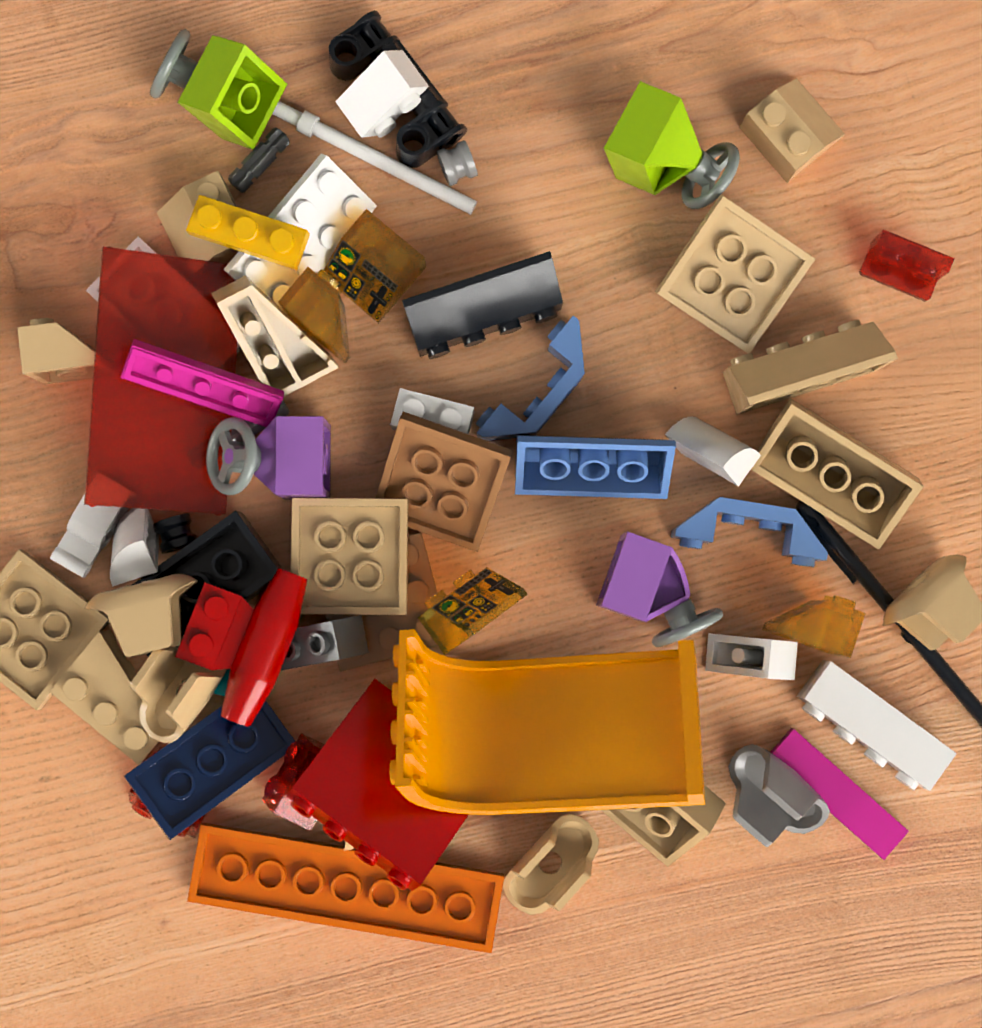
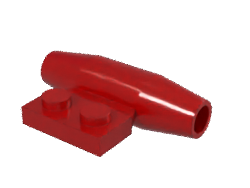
M278 568L254 609L242 596L204 582L175 657L212 671L230 669L221 717L250 727L275 686L297 630L308 579Z

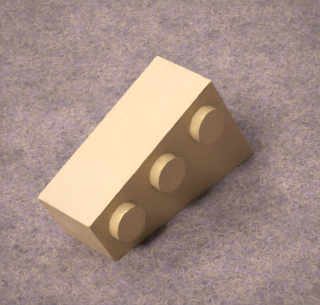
M246 275L211 293L260 383L283 390L285 397L339 368L332 356Z
M111 630L99 631L49 692L136 764L140 765L154 755L163 743L153 739L140 723L139 710L142 699L130 687L131 681L136 676L134 672L136 670L131 662L127 661L117 645L116 638Z

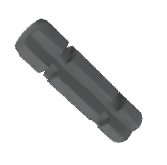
M273 128L265 137L267 141L265 143L261 141L241 162L242 168L239 169L237 167L229 175V182L238 191L246 192L253 184L252 179L254 177L258 179L277 158L276 153H282L289 145V138L280 129Z

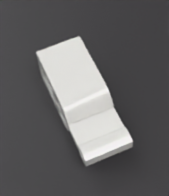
M97 472L67 524V531L53 551L50 559L85 578L101 549L113 537L119 519L129 510L138 493L111 477Z

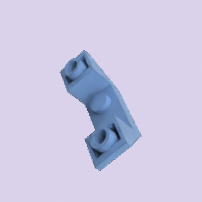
M572 316L567 324L560 320L548 335V338L552 341L549 344L548 352L569 369L565 371L560 368L551 378L547 386L552 390L543 401L538 397L532 401L523 413L528 418L525 422L503 404H500L496 410L489 407L476 422V425L480 427L477 431L478 438L491 441L517 438V435L536 436L582 380L585 372L580 323L575 316Z
M718 497L671 531V538L680 539L679 546L702 549L703 543H712L714 540L717 515L722 516L721 522L744 525L746 519L758 521L760 529L781 531L783 525L786 526L782 556L792 557L791 564L814 567L815 561H827L828 552L798 511L787 507Z

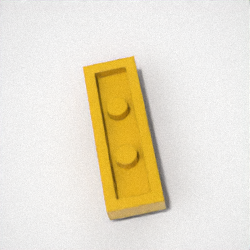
M202 195L198 196L186 228L187 233L191 236L295 270L298 269L310 236L306 229Z

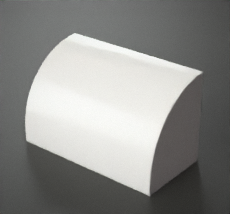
M697 417L681 419L665 434L669 440H675L676 448L681 454L737 486L741 484L761 456L755 449Z
M146 504L129 510L116 524L110 566L112 587L158 572L159 534L154 531V522Z

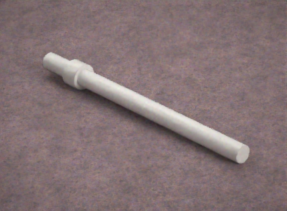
M279 101L272 113L296 126V131L310 138L314 135L470 215L476 207V200L320 122V117L306 110L302 113Z

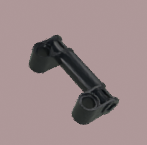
M374 10L365 14L354 25L331 40L329 45L330 69L338 79L344 81L352 80L363 73L383 51H404L429 86L419 96L421 98L420 103L412 109L417 117L399 129L396 139V156L399 162L410 168H417L437 155V150L442 148L448 149L457 143L466 134L467 128L464 124H459L447 109V101L437 91L398 37L395 35L391 36L381 22V15L378 11ZM342 53H350L355 58L349 62H343L337 57ZM409 140H416L423 147L417 151H411L405 148L403 144Z

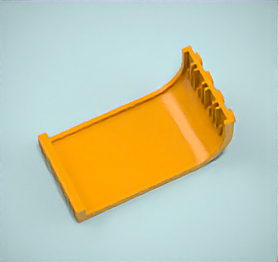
M415 629L399 630V644H395L393 647V662L395 668H398V682H393L392 701L394 706H397V720L391 723V740L393 745H396V760H391L389 773L391 784L395 785L404 798L411 803L431 810L469 815L705 805L697 662L694 640L678 641V649L501 661H471L447 657L430 650L425 646Z

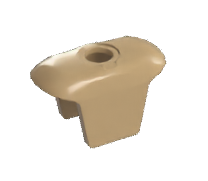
M957 554L943 556L928 566L887 607L883 618V626L895 622L899 623L929 650L938 649L948 638L955 643L963 642L982 622V603L964 574L966 557Z
M181 573L143 581L131 586L127 585L96 594L87 602L84 609L103 611L107 614L126 657L145 655L167 647H177L180 645L183 637L180 599L185 592L197 584L198 580Z
M167 647L153 651L130 683V687L142 699L139 710V719L142 727L153 739L167 744L178 740L205 707L227 669L212 671L176 658L175 655L178 647ZM183 682H185V684L183 685V687L181 688V690L178 692V689H179L180 685H181Z
M573 814L558 818L504 878L503 891L512 905L530 915L540 914L550 907L560 911L591 876L592 861L598 852L599 839L595 830L587 821ZM549 851L557 853L561 858V866L555 873H546L539 866V862Z

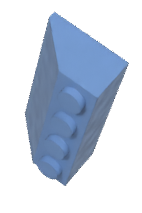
M517 435L515 495L667 499L676 442L675 440Z

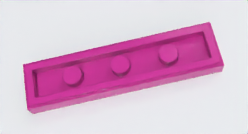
M136 339L132 342L120 377L267 427L276 417L284 398L283 390Z
M791 728L771 750V753L794 769L823 798L830 813L881 859L885 860L909 832L795 729Z

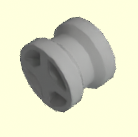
M465 140L458 142L453 149L446 150L442 148L437 150L439 163L449 186L457 184L458 180L465 176L468 178L478 176L472 154Z

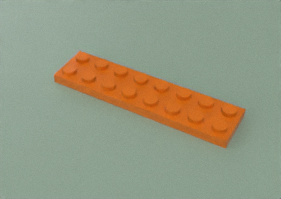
M202 823L200 826L187 902L492 953L504 882L503 873L436 862L419 887L413 891L409 888L402 890L387 879L388 873L377 864L370 866L360 860L354 853L355 848L344 851L345 846L209 823Z

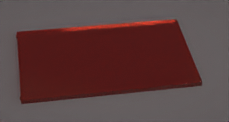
M112 246L102 247L84 505H89L90 507L110 506L209 513L216 516L226 514L227 495L220 493L211 483L207 472L206 453L210 436L216 426L232 416L120 377L134 339L235 374L237 340L211 294L235 281L223 270L228 264L118 249ZM220 444L219 450H218V467H219V471H220L221 466H222V464H223V461H222V453H223V450H222L221 444Z

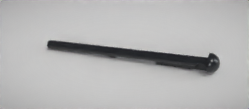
M799 501L795 509L826 549L828 555L853 584L858 580L882 610L886 612L887 607L894 601L891 595L828 520L815 509ZM895 622L902 631L901 636L905 641L913 645L982 727L981 702L936 649L929 650L899 623Z

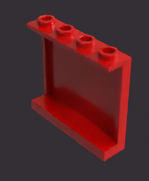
M374 678L286 797L292 801V808L306 818L313 816L324 825L323 831L332 839L338 842L345 840L356 849L355 855L364 863L370 866L377 864L388 873L386 877L392 884L402 890L409 888L413 891L426 879L469 814L441 812L415 805L404 798L395 785L391 784L390 762L391 760H396V745H393L391 740V723L397 720V706L393 704L392 691Z

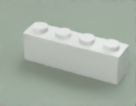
M822 660L796 696L805 702L802 709L820 722L825 717L835 724L836 727L833 732L851 745L856 740L867 748L864 753L866 757L882 768L886 763L898 771L895 778L912 790L919 786L931 791L957 754L831 661Z

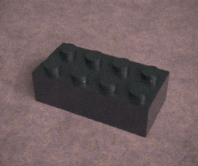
M235 510L160 564L157 573L144 576L132 585L181 573L198 580L197 584L185 592L180 599L183 636L204 582L238 594L249 602L267 588L278 568H283L242 512Z

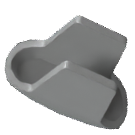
M751 744L739 749L732 757L729 764V772L737 789L733 818L765 847H769L784 830L805 834L819 828L827 820L830 810L823 798L794 769L770 751Z

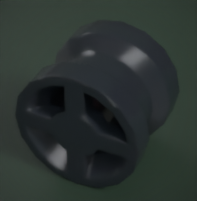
M189 513L172 516L153 524L154 531L160 534L162 540L159 546L162 554L181 550L197 538V535L191 532L189 526L192 521Z

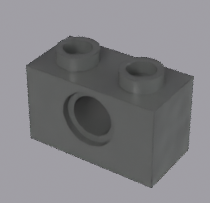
M362 615L297 628L281 671L369 653Z

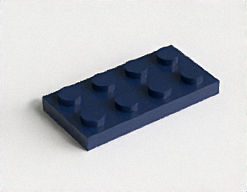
M266 701L250 727L221 717L222 706L184 732L178 740L166 745L124 775L127 783L169 840L298 746Z

